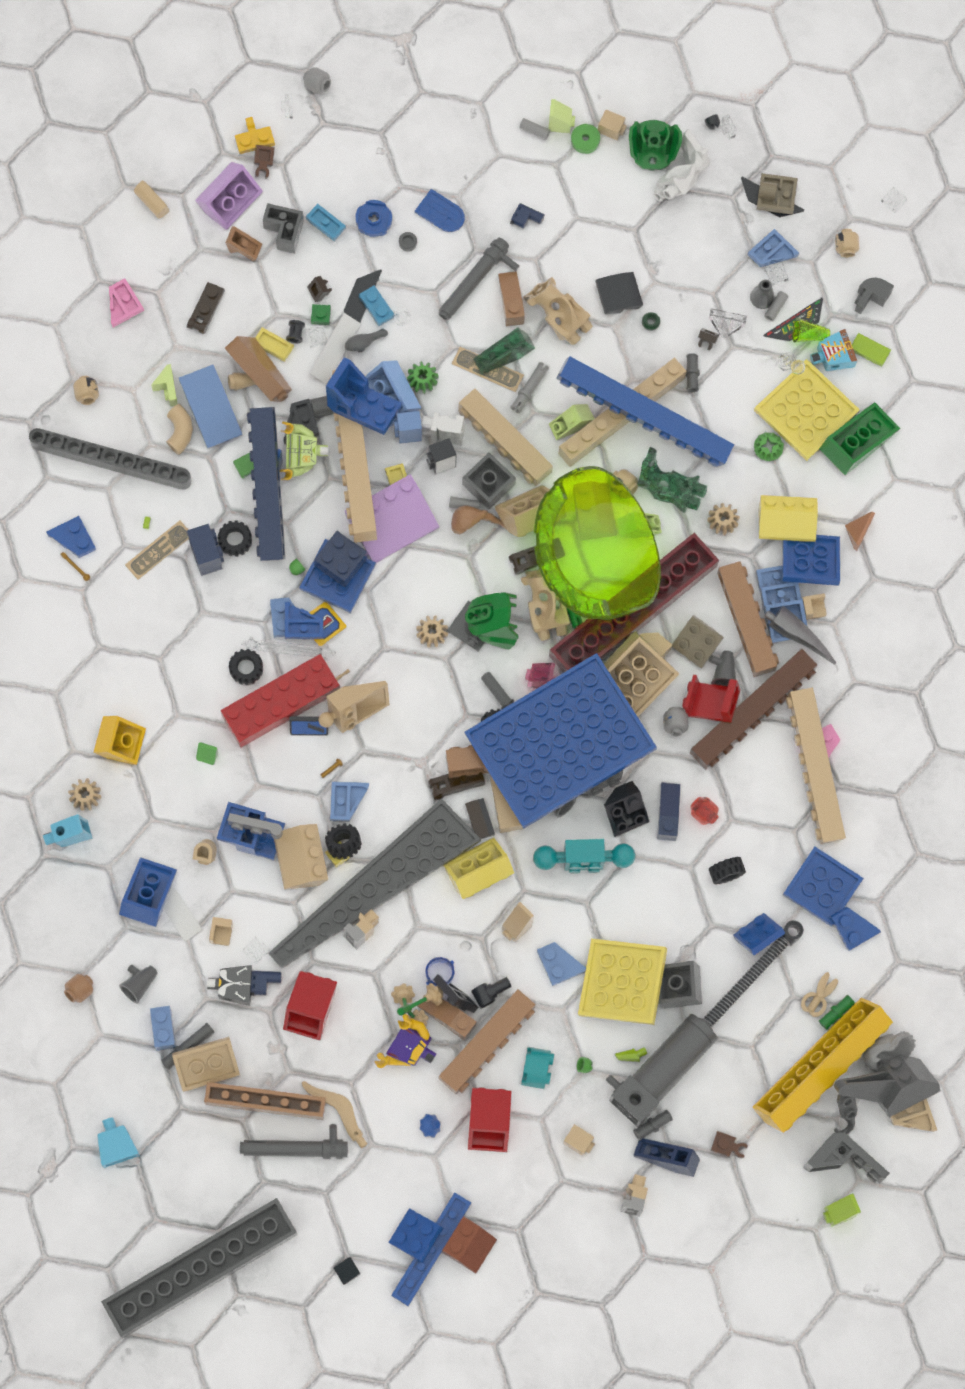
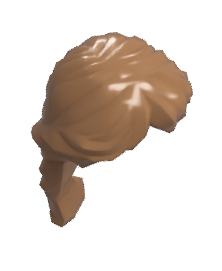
M466 505L457 508L451 519L452 531L459 535L471 529L480 520L498 524L506 529L502 520L492 513Z

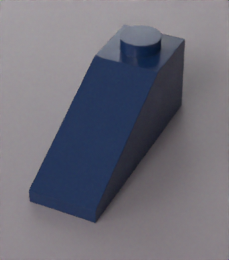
M661 782L657 827L658 840L676 841L680 784Z
M645 1138L638 1141L633 1154L634 1157L691 1177H694L700 1162V1158L694 1149Z

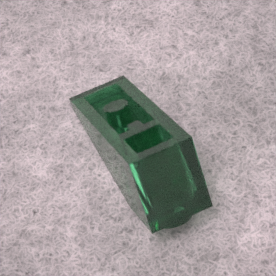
M517 327L473 359L481 374L521 359L534 350L535 346L529 335Z

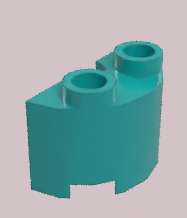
M533 1047L527 1048L521 1085L545 1089V1084H550L551 1073H548V1067L553 1065L554 1054L550 1050Z

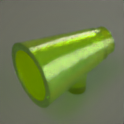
M796 318L792 329L794 343L823 341L830 336V329L801 318Z

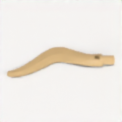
M303 1081L302 1086L310 1095L326 1097V1103L338 1111L352 1141H356L361 1149L367 1146V1142L362 1137L364 1134L356 1123L350 1101L343 1095L313 1087L306 1081Z

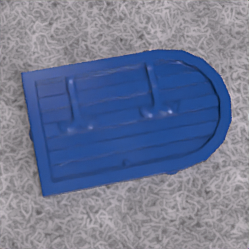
M430 189L415 210L416 214L446 232L459 230L465 222L463 210L433 189Z

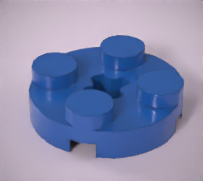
M369 200L362 206L360 205L355 215L359 232L370 237L384 236L392 225V212L384 202ZM373 215H376V218L379 220L372 222L369 217L371 218Z

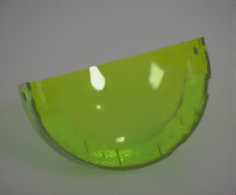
M597 466L576 468L559 477L553 483L554 485L549 492H546L536 513L534 533H536V546H534L536 560L542 577L550 591H554L559 597V601L566 608L588 619L612 620L630 615L651 605L658 594L660 586V558L649 521L634 495L615 475Z

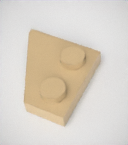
M927 1099L890 1117L894 1126L932 1132L937 1131Z

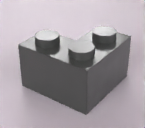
M267 203L263 216V228L278 232L276 239L277 250L295 253L304 222L303 211Z

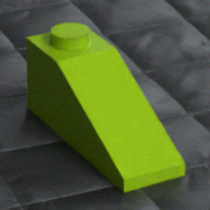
M854 1193L826 1206L823 1216L826 1223L831 1224V1227L855 1218L861 1213Z

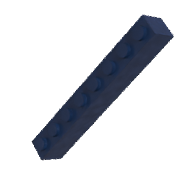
M275 407L250 408V412H247V422L251 424L248 438L249 443H252L250 461L254 464V469L251 470V479L255 481V489H252L253 500H256L257 507L254 508V518L258 521V527H255V536L259 538V546L256 547L257 557H260V561L283 560L286 558Z

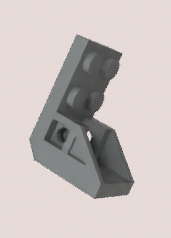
M845 1132L833 1133L803 1166L808 1172L839 1169L849 1158H852L851 1162L858 1169L863 1168L867 1172L866 1176L874 1183L877 1181L880 1184L890 1174Z

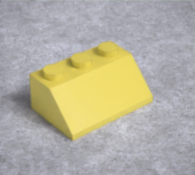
M761 495L758 509L759 539L816 542L817 498Z
M495 838L462 853L443 865L462 899L471 897L475 893L489 888L498 881L514 874L507 854Z

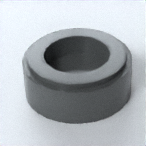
M411 232L401 234L399 237L400 248L407 252L413 251L417 246L415 234Z

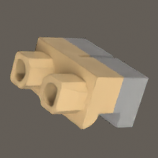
M372 909L365 915L360 913L359 922L354 927L348 923L343 928L344 938L357 950L374 934V927L379 923V916Z
M635 1174L632 1184L628 1183L626 1193L630 1195V1200H624L621 1212L638 1217L641 1216L648 1188L644 1187L645 1176Z

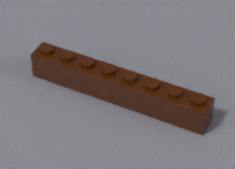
M803 649L799 650L735 708L732 722L721 721L691 748L690 754L705 770L709 766L713 768L720 761L719 757L723 753L725 755L730 753L734 748L732 745L737 741L739 743L747 737V732L751 728L755 730L762 723L760 720L764 716L768 718L775 711L774 707L778 703L780 705L785 703L786 697H788L791 691L799 690L806 678L810 680L817 673L815 670L818 664Z

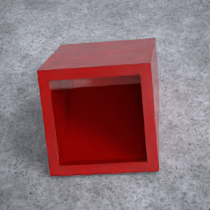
M300 971L286 1007L283 1030L320 1041L336 993L337 982L330 978L316 976L310 972Z
M483 1087L472 1088L468 1150L507 1152L512 1091L486 1089Z

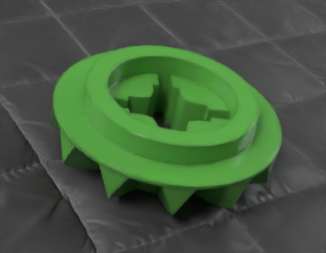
M765 432L758 435L754 442L756 455L764 461H774L783 453L784 443L780 436H777L774 432ZM767 440L771 445H775L772 446L771 453L768 447H763L766 445Z

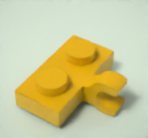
M253 117L245 118L248 132L235 135L239 154L255 151L256 145L275 146L270 126L256 129Z

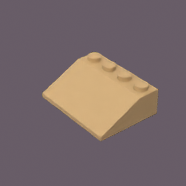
M636 631L604 663L637 717L679 675V672Z

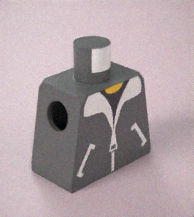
M252 965L220 969L219 978H208L207 989L218 990V997L221 1000L250 1006Z

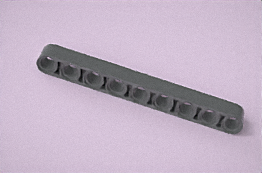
M35 428L29 433L31 446L38 451L181 490L188 489L192 483L190 472L183 467L40 428ZM38 436L43 437V439L40 442L34 441V439ZM56 441L61 442L58 447L52 446ZM74 446L79 447L75 452L70 451V448ZM91 451L97 452L93 457L88 456V453ZM109 456L115 457L111 462L106 461V458ZM127 461L133 462L129 467L124 466V463ZM145 466L151 467L147 472L142 471V468ZM162 471L169 472L165 477L160 476ZM180 476H186L187 480L181 482L178 481V478Z

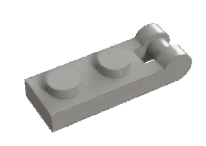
M229 813L228 824L233 829L243 830L245 828L251 830V833L261 835L262 832L268 833L274 839H280L283 835L282 827L277 823Z

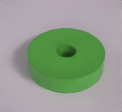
M581 124L573 130L571 144L579 153H592L599 147L600 133L593 125ZM587 137L589 140L585 141L582 138Z

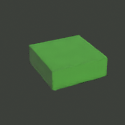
M250 453L233 461L242 479L250 475L251 470L254 469V464L250 461Z

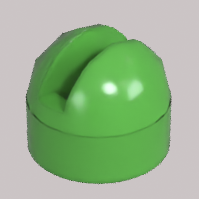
M297 559L293 560L289 565V570L293 575H300L305 571V568Z
M580 1057L577 1061V1071L580 1073L591 1072L593 1069L591 1059Z

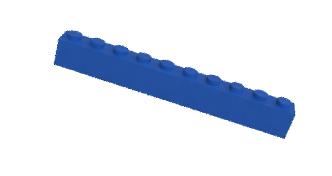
M571 356L565 359L556 377L561 385L567 388L571 386L576 389L578 394L593 398V402L598 405L604 404L610 407L609 410L615 414L621 413L625 415L626 419L632 423L638 422L642 424V428L649 432L655 431L659 433L658 436L660 438L674 441L677 447L689 449L692 451V455L698 458L704 457L708 460L709 464L715 467L726 463L735 445Z

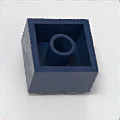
M208 523L187 530L189 543L200 575L203 576L221 570V563L224 562V558L214 528L210 529Z
M336 531L315 557L314 565L340 585L346 587L368 559V552L339 531Z

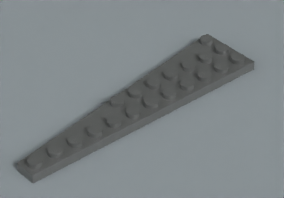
M441 798L268 953L269 956L281 969L342 931L348 923L353 924L359 920L360 913L365 915L371 909L375 910L481 842V839Z

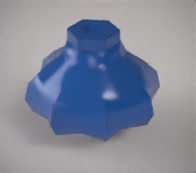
M425 1114L419 1120V1130L423 1132L425 1137L430 1136L434 1138L441 1131V1122L435 1114Z

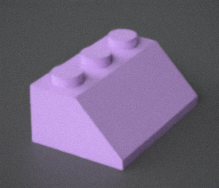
M231 162L195 201L205 214L227 230L263 190L242 164Z

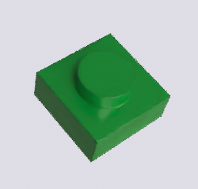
M312 304L311 324L330 325L331 305Z

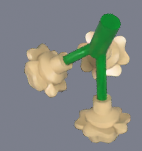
M403 983L400 986L394 987L391 996L394 998V1003H399L402 1006L397 1009L398 1015L402 1016L408 1013L409 1019L421 1021L427 1026L426 1021H428L429 1017L425 1015L424 1010H414L412 1013V1008L429 1001L436 1006L440 1005L444 997L443 991L438 985L434 986L430 983L426 986L427 993L423 998L410 1005L407 1003L412 1002L415 993L412 991V986H406Z

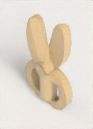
M826 972L819 980L816 993L809 992L801 1000L802 1010L809 1012L812 1017H819L825 1012L827 1002L824 998L829 996L838 984V979L835 978L827 985L830 976L829 972ZM809 997H814L809 1006L806 1007V1000ZM822 1002V1009L819 1012H814L819 1003Z

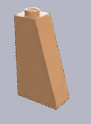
M237 336L225 347L226 351L270 401L282 402L288 397V393L292 391L291 387L255 337Z

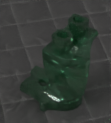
M650 447L646 458L642 462L637 485L648 490L654 499L672 503L683 513L688 508L697 511L701 499L695 497V495L704 498L707 493V486L699 483L700 476L687 477L674 470L672 472L661 471L657 465L658 461H656L657 450ZM666 481L668 486H662L660 482Z

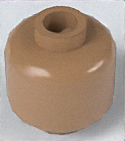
M76 974L65 983V996L73 1003H82L94 991L92 986L93 980L88 975Z

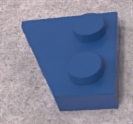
M79 516L46 531L48 537L53 538L61 546L69 549L78 558L96 550Z
M285 602V639H323V618L312 615L302 608L299 609L291 605L290 602Z
M848 907L830 916L846 949L849 951L881 933L880 929Z

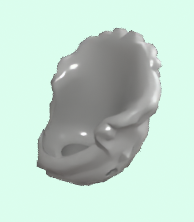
M901 1031L896 1035L892 1033L878 1037L875 1043L864 1051V1062L867 1067L877 1072L882 1063L898 1055L909 1056L916 1047V1040L913 1039V1035L905 1031Z

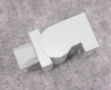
M434 413L433 417L423 416L421 425L422 435L431 436L432 442L450 438L452 444L462 446L465 431L464 416L457 415L456 420L450 419L445 415L440 416V413Z

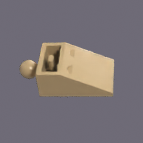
M380 681L346 686L326 696L328 712H324L319 716V724L327 728L334 723L341 733L353 729L360 722L390 705L388 683Z

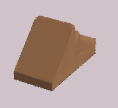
M235 226L231 227L225 242L230 253L239 252L252 261L257 259L262 247V243Z

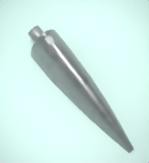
M782 606L776 615L769 610L766 612L764 617L771 621L768 626L776 632L811 649L834 665L836 664V661L818 637L786 607Z

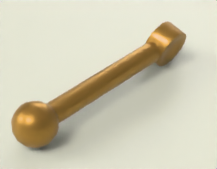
M62 552L60 554L83 576L85 581L90 580V575L85 574L66 553Z

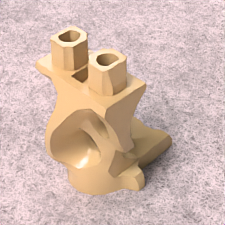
M553 277L545 282L538 283L523 297L528 305L535 306L537 304L544 309L547 315L545 320L555 331L559 340H566L571 345H575L581 339L575 331L580 328L583 333H587L593 327L588 319L591 315L568 293L562 294L557 289ZM554 302L558 303L559 309H552L551 304ZM556 318H559V319H560V321H561L560 325H558V324L556 323V321H555Z
M541 568L534 571H526V577H522L521 582L524 586L530 585L532 591V601L528 602L533 631L537 632L541 641L550 639L548 629L555 628L557 636L567 635V625L570 624L564 596L562 591L558 592L557 595H555L554 581L558 576L557 569ZM540 593L547 594L548 598L546 601L540 600ZM556 600L559 601V609H556ZM536 608L541 609V614L539 616L535 614Z

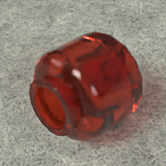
M698 797L690 806L691 816L701 825L713 824L719 817L717 815L719 807L708 797Z

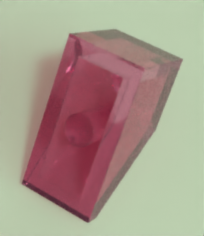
M532 663L531 669L527 668L525 680H528V687L537 689L551 681L554 676L555 663Z

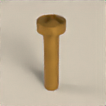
M336 759V763L320 774V776L324 778L339 765L340 767L343 766L342 761Z

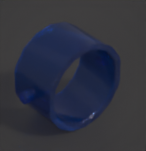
M436 957L430 960L425 969L426 985L430 983L434 986L437 985L428 976V970L433 964L438 962L445 963L450 967L452 975L447 983H452L455 975L454 961H449L443 957Z

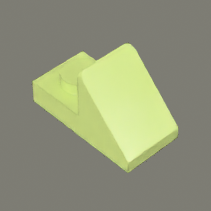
M168 364L151 386L153 391L164 390L165 400H169L171 407L178 403L171 364Z

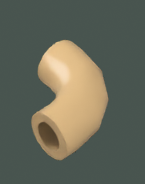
M177 404L167 414V418L174 425V433L166 443L177 455H180L191 441L193 426L191 417L181 404Z

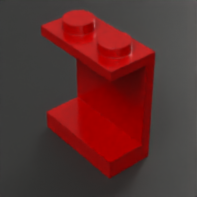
M693 674L692 680L688 682V694L683 699L682 707L688 714V717L732 722L741 690L738 681L730 679L728 686L700 683L697 675Z

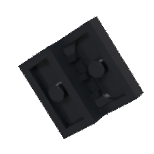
M634 272L614 274L595 280L605 314L622 313L623 310L639 309L643 306Z

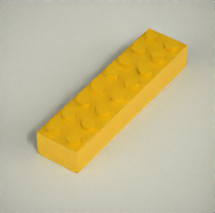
M861 997L752 1108L771 1127L782 1133L789 1130L793 1123L803 1116L807 1109L817 1102L821 1095L831 1088L841 1075L847 1072L848 1067L854 1061L860 1059L862 1053L871 1047L881 1034L889 1029L893 1021L880 1005Z

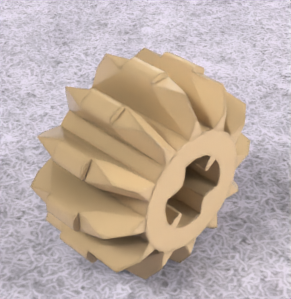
M721 503L720 508L714 505V510L709 511L710 517L707 519V522L711 523L710 529L716 528V534L719 531H722L723 535H726L727 531L733 533V528L738 527L737 521H739L740 516L736 515L737 509L731 510V504L725 507V504Z
M436 615L433 617V620L430 619V616H426V621L421 619V626L416 627L418 631L416 634L417 638H422L420 643L424 644L427 642L428 648L431 647V643H434V646L437 648L438 641L444 644V638L448 637L446 632L448 626L443 625L444 620L440 619L437 621ZM429 629H431L432 631L433 629H435L436 633L433 634L432 632V634H429Z
M86 778L85 783L78 779L79 785L77 786L73 783L71 786L74 790L68 791L69 795H71L69 801L74 802L73 807L75 809L80 806V810L84 811L85 806H87L88 810L91 811V805L98 806L96 800L102 798L98 794L101 789L96 787L97 783L95 781L90 783L89 778ZM87 791L89 796L86 795V798H82L81 794Z

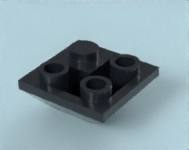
M633 781L616 787L604 803L614 837L650 822L641 792Z

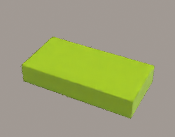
M860 333L857 334L852 343L855 354L881 367L891 352V349Z

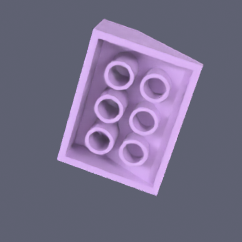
M411 474L372 495L377 540L364 541L361 544L368 552L370 559L377 563L440 528Z

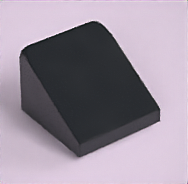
M348 1257L334 1267L343 1285L361 1275L351 1257Z

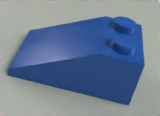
M140 857L122 899L119 915L156 927L177 869Z

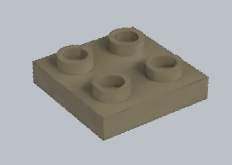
M761 173L756 210L793 215L798 178Z
M693 615L673 642L672 647L702 669L724 637Z

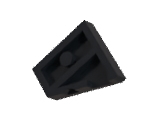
M310 399L291 403L287 422L303 425L313 431L314 436H318L319 431ZM285 433V437H284V439H283L285 445H286V433Z
M437 974L433 979L448 996L447 1001L454 1007L458 1006L461 1010H468L472 1013H475L479 1008L466 993L452 983L448 984L441 975Z

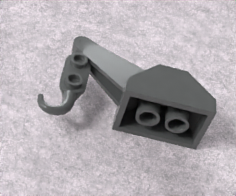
M898 1055L882 1063L876 1073L839 1079L834 1084V1088L839 1093L837 1104L841 1117L848 1122V1125L843 1130L835 1128L834 1132H845L848 1134L854 1129L855 1117L858 1111L855 1098L878 1102L886 1115L891 1117L941 1091L940 1085L921 1059Z

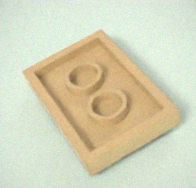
M229 1037L172 1053L183 1092L205 1086L207 1082L215 1083L240 1075Z

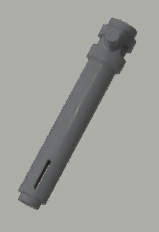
M500 237L494 239L490 244L491 247L483 252L482 258L439 309L440 312L438 314L444 320L451 319L493 266L497 265L500 261L504 262L515 272L518 270L520 265L506 255L509 244Z
M330 1124L329 1139H324L323 1141L244 1140V1142H240V1154H244V1156L323 1157V1159L336 1157V1159H343V1157H348V1142L343 1141V1139H337V1125Z

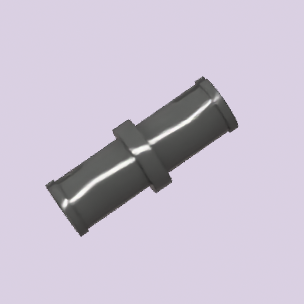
M690 353L686 355L687 391L697 392L699 391L698 376L700 375L698 355Z
M665 1110L656 1117L647 1119L646 1123L634 1129L633 1132L640 1141L652 1132H658L660 1127L673 1121L670 1112Z

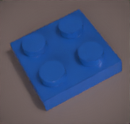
M763 913L746 926L740 928L733 936L740 945L755 956L784 935L785 932L779 924Z
M409 1208L388 1243L418 1261L423 1262L443 1227Z

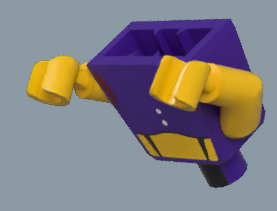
M404 1014L402 1016L404 1021L398 1020L401 1029L386 1052L387 1056L385 1057L383 1053H378L377 1057L380 1061H374L378 1068H384L386 1065L416 1066L420 1058L431 1064L437 1053L427 1048L432 1038L425 1024L412 1018L409 1019L408 1015Z

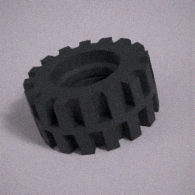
M238 520L234 522L228 521V524H223V527L219 529L218 543L225 554L239 557V554L244 555L245 551H249V547L252 545V534L249 527L244 525L243 522L239 523ZM232 532H239L242 534L243 540L238 545H231L227 541L228 535Z
M247 648L246 650L240 649L239 652L236 651L229 661L231 677L241 685L254 684L256 680L258 681L263 674V662L260 655L256 651H250ZM243 660H250L254 664V669L249 674H243L238 670L239 663Z
M343 823L342 826L338 824L336 828L332 827L331 831L328 830L327 835H325V843L329 854L333 858L341 859L343 857V859H347L348 856L351 858L353 854H357L358 850L361 849V838L355 826L353 827L351 824L347 826L346 823ZM348 839V841L345 843H338L341 840Z
M741 857L725 859L708 869L715 885L733 881L746 873Z

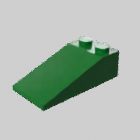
M874 402L828 436L819 449L844 475H847L901 428Z

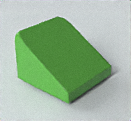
M200 742L197 748L196 760L214 765L218 756L217 747Z

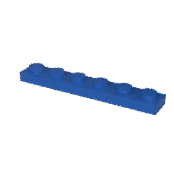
M454 1192L436 1222L443 1227L442 1231L423 1262L415 1258L413 1259L391 1296L409 1307L442 1253L443 1248L470 1207V1201Z

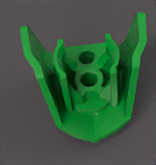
M648 120L641 123L634 121L629 130V147L635 164L642 169L650 171L663 170L676 159L682 144V131L678 124L670 126L659 120ZM651 158H654L655 164L649 163Z
M501 592L482 595L473 599L465 614V620L468 623L470 632L485 643L507 650L511 649L518 640V634L514 632L517 625L509 623L511 607H517V604L511 603L510 599H517V595Z

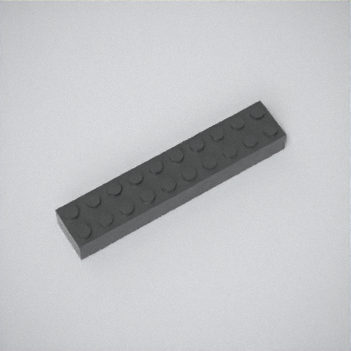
M275 1198L104 1299L101 1303L120 1337L125 1338L297 1236V1231L279 1200Z

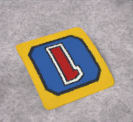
M323 602L309 612L312 615L323 618V639H314L319 646L324 645L346 628V624L327 602Z

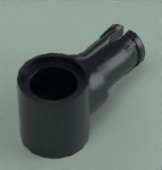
M505 977L492 985L483 983L471 990V993L480 1009L493 1003L498 994L512 986L509 979Z

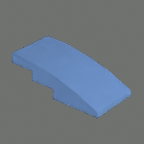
M213 364L178 378L207 448L243 435Z
M782 566L756 570L764 614L769 610L776 615L780 608L784 606L807 626L799 583L782 581ZM765 617L772 643L791 640L768 626L771 621Z

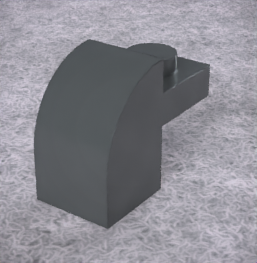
M876 277L863 281L857 292L859 295L854 302L856 304L855 312L861 314L870 300L883 307L891 295L894 285Z

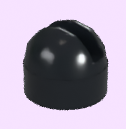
M718 114L704 120L706 126L711 130H714L715 126L718 128L720 125Z

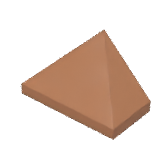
M870 512L845 525L852 546L856 551H858L873 520L874 512Z

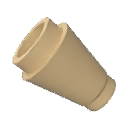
M232 372V374L228 375L230 390L234 389V391L256 385L246 373Z

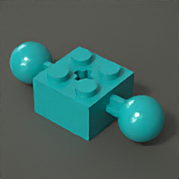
M604 839L565 840L564 852H556L551 846L543 845L538 847L533 854V862L539 869L550 870L556 863H564V871H569L571 874L580 873V870L598 873L600 870H603L605 862H613L619 868H627L634 863L636 858L634 849L625 843L616 845L612 850H605Z

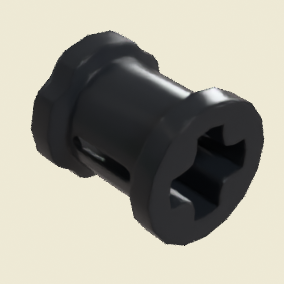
M290 320L288 323L290 326L289 335L286 336V340L291 343H301L303 341L301 336L305 323L299 320Z

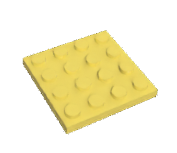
M806 359L754 408V411L808 461L820 450L819 448L826 438L854 418L860 409Z
M591 938L578 1015L654 1025L667 948Z

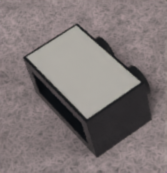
M450 438L428 446V453H426L428 459L426 461L429 469H433L435 475L456 467L457 455Z

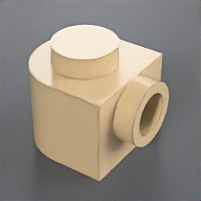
M209 839L202 840L195 846L192 859L198 860L200 864L209 865L215 861L216 844Z

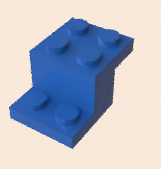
M228 802L217 840L236 845L238 851L274 861L277 852L274 838L271 834L262 832L261 835L251 833V830L245 828L243 830L233 829L228 824L229 813L277 823L282 827V830L285 828V823L267 818L266 812Z

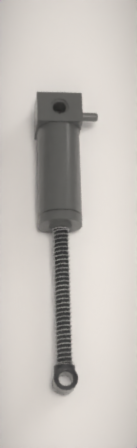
M792 920L786 923L783 928L785 934L775 940V943H772L770 948H767V951L760 956L761 958L757 959L755 964H752V967L745 972V975H742L740 980H737L732 989L727 991V994H724L722 999H719L717 1005H714L713 1009L709 1010V1013L702 1019L694 1014H690L633 1076L630 1075L621 1083L612 1075L606 1078V1081L615 1089L609 1101L637 1128L651 1115L669 1091L718 1040V1037L713 1032V1025L719 1022V1019L726 1014V1011H729V1008H732L731 1006L734 1003H737L736 1001L739 1000V997H742L741 995H744V992H747L746 990L750 986L752 987L754 981H757L756 979L762 976V973L769 968V965H772L775 959L777 960V957L782 954V951L784 952V949H787V946H792L799 941L804 931L800 922ZM795 928L798 934L791 936L788 933V929ZM630 1099H636L639 1104L633 1105Z

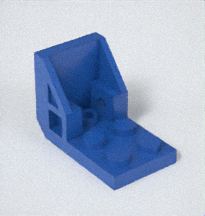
M345 357L326 385L327 406L334 413L382 435H385L397 413L402 408V402L369 388L368 379L351 360Z

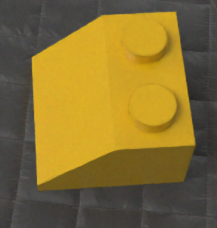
M103 716L93 753L107 759L137 765L146 728L119 716Z

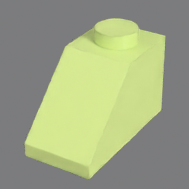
M551 99L548 129H550V132L570 133V128L575 125V116H572V108L555 99Z

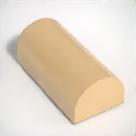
M142 180L135 187L134 193L158 219L170 212L164 201L145 181Z

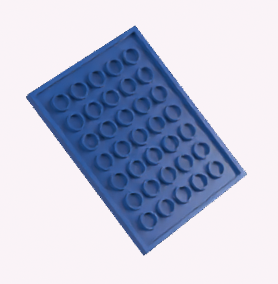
M597 653L464 732L523 829L657 750V746Z

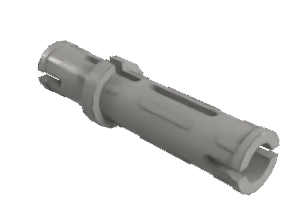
M538 363L523 389L519 390L518 397L510 406L514 411L517 405H519L515 411L516 413L520 414L527 401L532 399L533 392L549 370L547 365L541 370L545 363Z

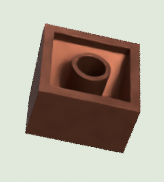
M463 1216L443 1248L442 1253L476 1274L497 1239L482 1227Z

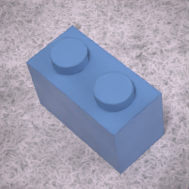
M420 411L397 413V420H394L395 438L399 437V444L422 441Z
M170 1006L150 1008L156 1051L173 1049L176 1043Z

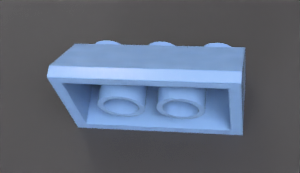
M397 360L382 361L365 376L368 379L369 388L402 402V408L398 413L419 411L421 409Z

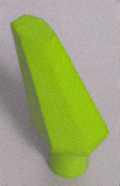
M645 1047L637 1051L633 1048L615 1053V1056L620 1061L640 1062V1058L648 1053Z

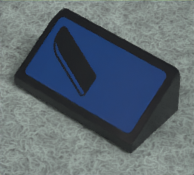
M289 717L290 735H328L329 727H322L319 724V717Z

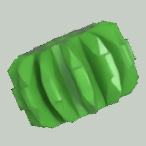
M421 361L420 366L414 363L413 369L408 370L409 376H407V381L410 382L411 388L415 387L416 393L422 389V392L425 394L426 389L432 391L433 386H437L438 382L436 379L439 378V375L435 373V367L430 368L429 362L425 366Z

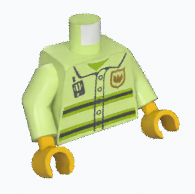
M283 421L282 424L286 425V429L280 431L286 433L287 469H280V472H285V477L281 478V480H290L292 477L301 476L311 470L313 465L316 464V456H328V445H317V437L314 436L313 431L305 426Z

